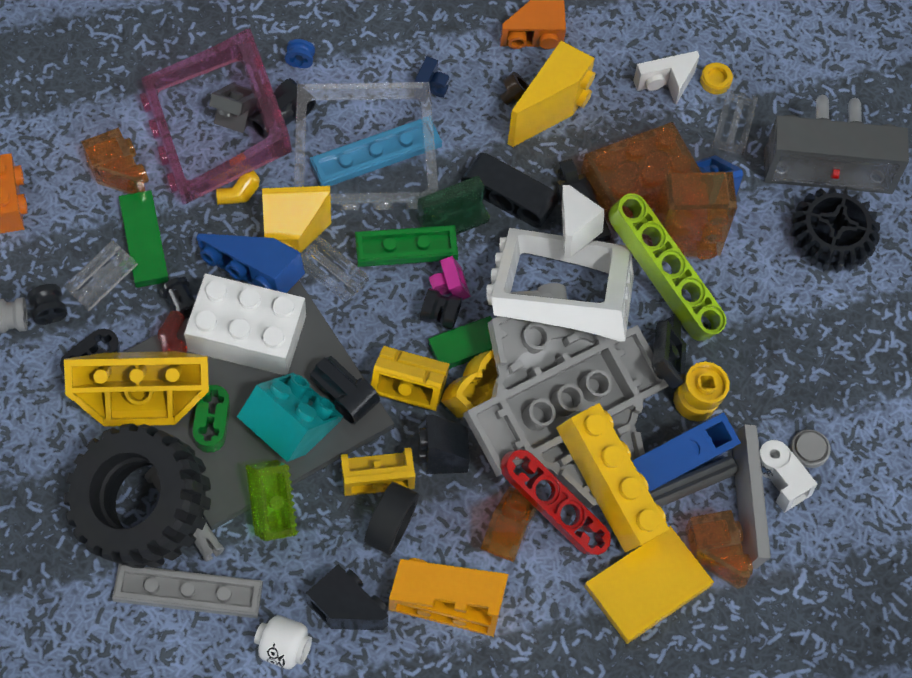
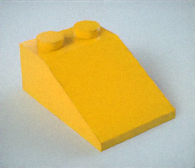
M560 41L512 109L507 144L514 147L573 116L579 106L584 108L592 95V90L589 87L596 75L592 71L595 58Z

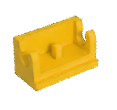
M411 447L404 448L403 453L348 458V454H341L344 496L385 492L392 482H396L409 489H415V470Z

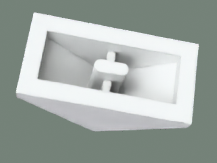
M563 185L562 225L564 258H571L603 232L604 209L572 186Z

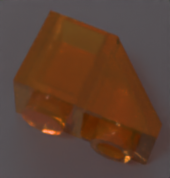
M119 127L81 141L86 161L97 184L127 194L146 191L144 183L149 182L145 168L142 163L136 165L133 159L136 156V151L129 137L123 138Z
M509 486L497 505L480 548L511 562H514L518 556L537 513V509L516 488Z
M732 510L690 517L685 531L691 553L703 568L735 588H744L750 575L753 573V567L749 554H744L741 545L743 541L742 527L739 521L734 520Z

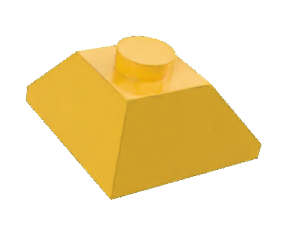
M330 186L262 188L264 237L275 238L301 253L331 225Z

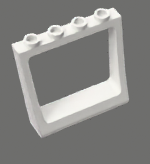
M509 228L507 237H500V252L495 255L496 268L491 270L492 284L487 285L488 305L493 307L494 316L571 328L620 342L625 341L634 281L632 253L626 245L592 240L571 258H564L563 236ZM528 253L608 273L605 301L595 303L511 294L520 255Z

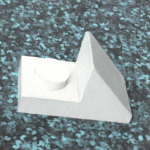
M698 51L637 64L633 80L637 91L644 89L654 91L664 85H668L676 105L695 73L699 60Z

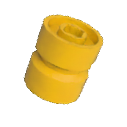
M704 361L693 365L686 373L684 383L678 386L674 392L673 402L676 410L681 416L691 421L698 422L708 419L713 415L729 391L730 381L727 373L720 366L711 362Z

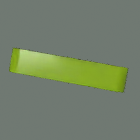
M635 193L624 195L609 210L608 216L612 227L693 339L705 341L720 333L726 325V315L647 202ZM622 206L628 207L632 211L633 218H629L624 214ZM642 234H646L651 238L653 246H649L643 241ZM662 261L667 262L671 266L672 274L664 271ZM682 289L690 293L691 302L683 298ZM702 316L710 321V330L703 326L701 322Z

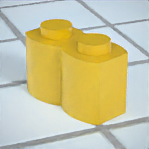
M493 349L478 354L471 359L463 372V377L454 380L445 389L441 402L457 418L464 417L463 414L466 411L492 398L493 387L498 376Z

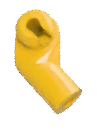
M245 170L241 173L233 187L217 188V205L248 202L260 184L257 173L253 170Z

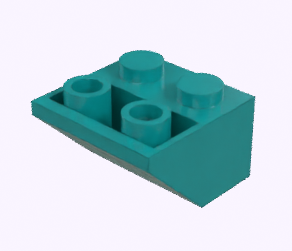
M294 372L257 384L237 415V418L286 462L306 455L344 417L335 409L334 404L329 399L320 396L310 387L309 382L304 377Z

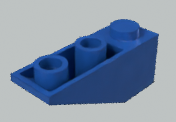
M201 233L196 236L201 251V258L208 265L218 266L227 271L232 278L238 281L243 280L251 285L287 293L305 274L301 253L275 238Z
M723 412L632 460L637 471L647 480L648 491L651 492L741 444Z

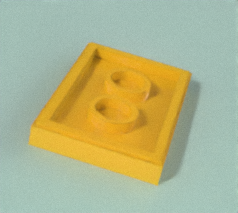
M670 526L666 532L641 545L587 581L584 588L626 644H628L712 587L714 581Z

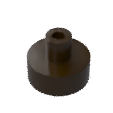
M512 72L503 80L507 90L500 95V98L506 105H509L514 100L518 102L529 85L518 73Z

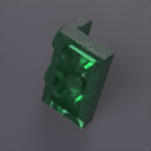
M479 175L419 198L417 219L421 227L455 225L456 235L488 223L490 215L483 204L484 184Z

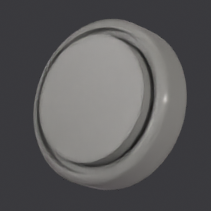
M812 429L798 432L790 444V451L807 468H817L823 465L829 458L831 451L828 439L822 433Z

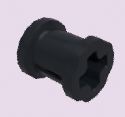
M186 277L171 279L160 289L162 298L169 301L173 309V318L177 322L190 317L196 301L188 288L190 284Z

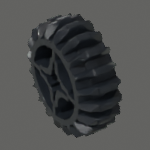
M834 186L828 190V193L822 188L817 190L815 195L809 193L804 201L798 203L795 210L796 213L791 218L790 236L795 237L793 241L794 247L802 248L800 252L801 258L810 255L812 257L810 261L811 266L815 265L817 261L823 263V272L830 265H833L836 273L841 271L843 266L849 272L855 268L856 264L862 266L867 258L873 255L876 249L875 246H877L880 240L878 232L881 223L875 221L877 218L876 211H868L870 201L861 203L859 201V193L853 197L849 196L847 188L842 190L841 193H837ZM835 222H837L836 230H838L836 236H834L835 229L833 228Z

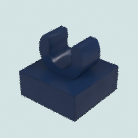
M426 56L414 80L413 98L425 102L430 92L435 96L444 98L449 88V85H446L449 76L438 72V60Z

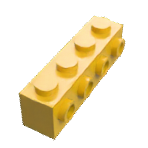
M598 403L569 418L557 426L556 429L624 552H628L669 530V527L666 523V515L663 509L654 502L648 491L647 480L634 466L628 446L619 439L614 430L612 417Z

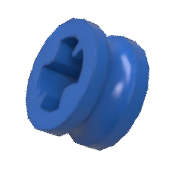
M302 39L290 40L285 54L286 63L292 67L309 68L313 64L314 45Z

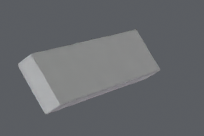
M745 424L736 432L741 444L732 448V456L738 468L734 476L744 569H757L771 558L758 432L756 425Z
M119 564L112 599L113 602L258 619L263 581L144 567L143 569L132 568Z

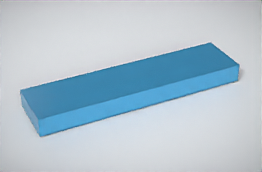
M430 116L310 157L309 160L320 186H332L442 147V140Z

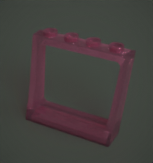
M250 28L207 50L141 78L145 92L139 95L145 113L152 111L154 119L148 120L154 139L161 138L163 145L158 146L157 149L163 166L170 164L172 172L167 173L166 176L172 193L179 191L183 205L292 152L287 127ZM241 62L266 127L268 137L195 179L187 180L180 165L158 99V93L231 63Z

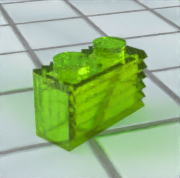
M278 460L246 465L255 536L263 541L296 536L299 532L295 529L298 524L294 522L297 517L293 515L296 510L292 508L295 503L292 501L294 495L291 494L293 488L290 487L292 483L289 479L291 474L288 472L290 467Z

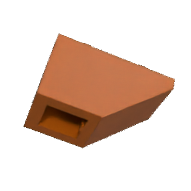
M530 0L502 24L500 46H509L513 49L524 47L556 48L559 42H564L565 39L564 0Z

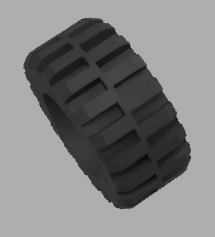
M132 423L122 425L120 431L115 428L104 431L102 433L103 439L93 438L86 445L88 451L84 455L78 454L73 462L77 464L74 473H68L66 483L70 484L69 492L64 493V504L70 506V511H67L65 515L68 525L76 527L73 530V535L80 543L85 544L86 549L94 555L132 568L143 569L146 565L150 567L161 566L165 562L164 558L173 561L182 555L180 550L182 546L191 547L196 541V537L193 534L197 528L203 530L207 521L202 516L204 510H210L211 499L206 497V491L211 489L209 477L202 475L206 470L202 459L195 456V451L188 444L153 426L145 424L137 426ZM146 465H154L160 479L158 503L146 520L137 526L125 529L121 525L116 512V499L120 486L136 469Z

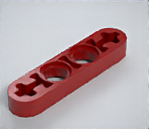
M513 450L503 456L500 468L505 479L580 552L587 555H599L608 549L611 536L606 526L532 453L527 450ZM523 459L522 469L527 474H535L536 472L537 474L529 478L523 472L514 473L513 470L516 465L513 460ZM541 480L548 482L551 487V495L545 501H542L536 495V486ZM565 505L572 506L576 513L575 520L570 525H566L561 520V510ZM582 527L586 532H597L595 540L598 544L588 545L590 537L584 531L576 530Z

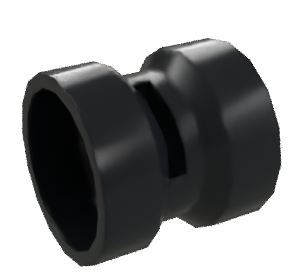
M429 288L422 305L420 320L427 323L439 322L442 327L453 330L461 308L462 298L454 295L446 297L441 295L440 291Z

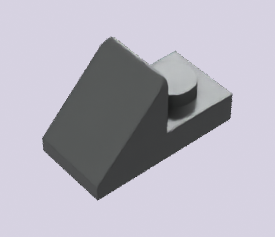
M234 83L213 92L209 106L217 108L214 124L243 133L262 93Z

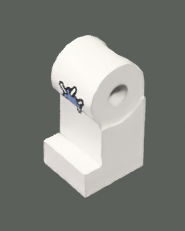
M778 440L765 442L760 449L762 476L769 478L780 492L776 503L785 513L812 496L817 482L783 442Z

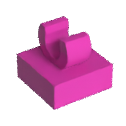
M450 256L440 260L443 273H437L429 277L432 289L440 291L441 295L451 292L454 296L461 297L462 300L471 297L462 267L454 257Z

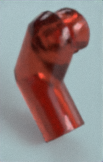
M170 311L157 332L162 352L177 351L187 353L188 348L184 346L185 341L178 340L176 335L185 321L184 316L178 311Z

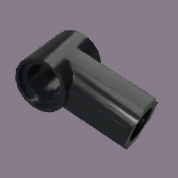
M289 78L277 87L273 98L249 117V122L258 135L263 139L270 140L294 119L300 121L311 113L316 100L297 82Z
M332 356L324 357L310 373V380L334 401L333 403L337 411L351 424L355 425L381 401L376 390L366 380L362 378L357 380Z

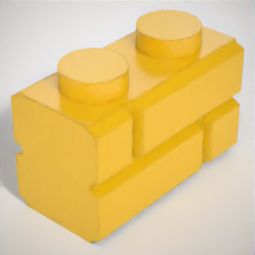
M383 346L374 365L370 385L379 396L436 411L445 389L450 364Z

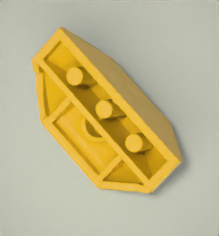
M177 351L115 352L64 359L65 395L72 401H75L104 427L122 426L132 423L137 426L142 424L149 426L176 425L209 392L208 356Z

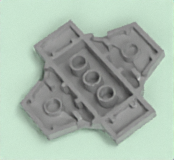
M547 292V293H545V294L539 296V297L555 298L550 292ZM501 316L492 319L487 324L498 374L493 387L492 398L466 411L463 416L496 477L502 474L500 465L506 453L513 450H527L551 471L588 509L597 505L598 503L556 427L569 418L600 403L603 410H606L612 417L613 428L619 439L628 446L631 452V460L645 454L641 433L636 432L635 427L638 414L642 412L644 399L667 388L669 385L664 379L660 380L654 373L652 368L654 354L640 328L636 325L628 329L625 341L620 342L600 335L538 322ZM523 459L513 460L516 467L524 462Z

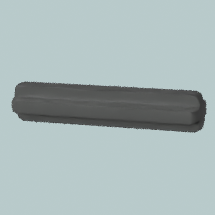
M727 456L680 476L649 493L654 502L662 507L734 476L738 468L734 459L731 456Z

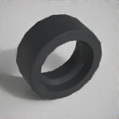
M392 482L378 502L369 522L364 542L375 549L391 555L399 545L411 521L418 502V493L396 482Z

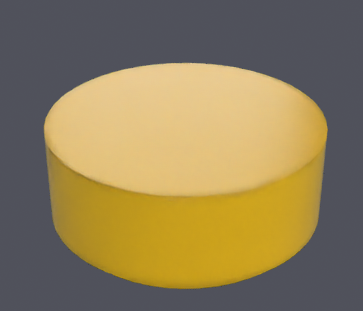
M717 62L706 65L700 77L701 86L711 94L727 92L733 80L730 68Z

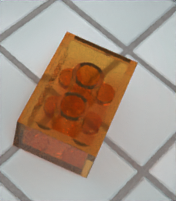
M673 122L586 153L581 174H585L587 180H589L599 206L604 209V217L609 226L611 225L608 216L609 210L624 195L629 193L638 194L647 202L651 209H655L697 193L702 177L701 170ZM622 206L624 214L629 218L633 217L632 211L628 207Z
M733 172L669 173L664 175L654 214L685 257L697 256L700 259H711L721 255L737 210Z

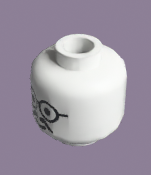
M276 615L267 624H260L254 638V643L259 645L258 652L262 660L284 669H292L297 664L302 665L306 660L311 648L312 637L308 636V629L304 624L281 615Z

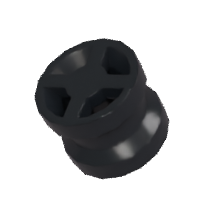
M44 284L33 288L28 293L29 304L34 307L32 315L35 323L47 325L61 321L66 317L67 309L65 304L61 302L63 295L60 286Z

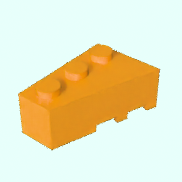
M418 558L400 559L389 597L388 610L494 637L509 574L428 563Z

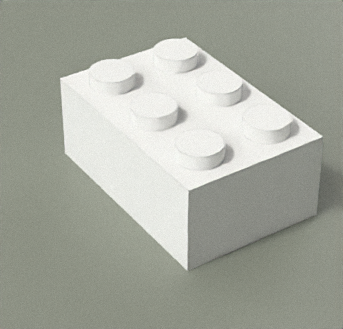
M205 273L184 333L187 351L287 375L306 318L305 298Z

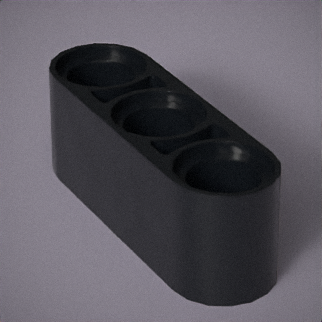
M479 153L461 178V184L467 191L535 228H540L559 201L558 195L551 188L487 153Z

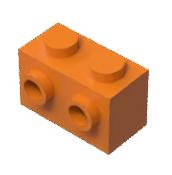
M12 153L0 155V233L25 230L23 214H28L25 194H20L19 189L20 185H24L22 166H15Z

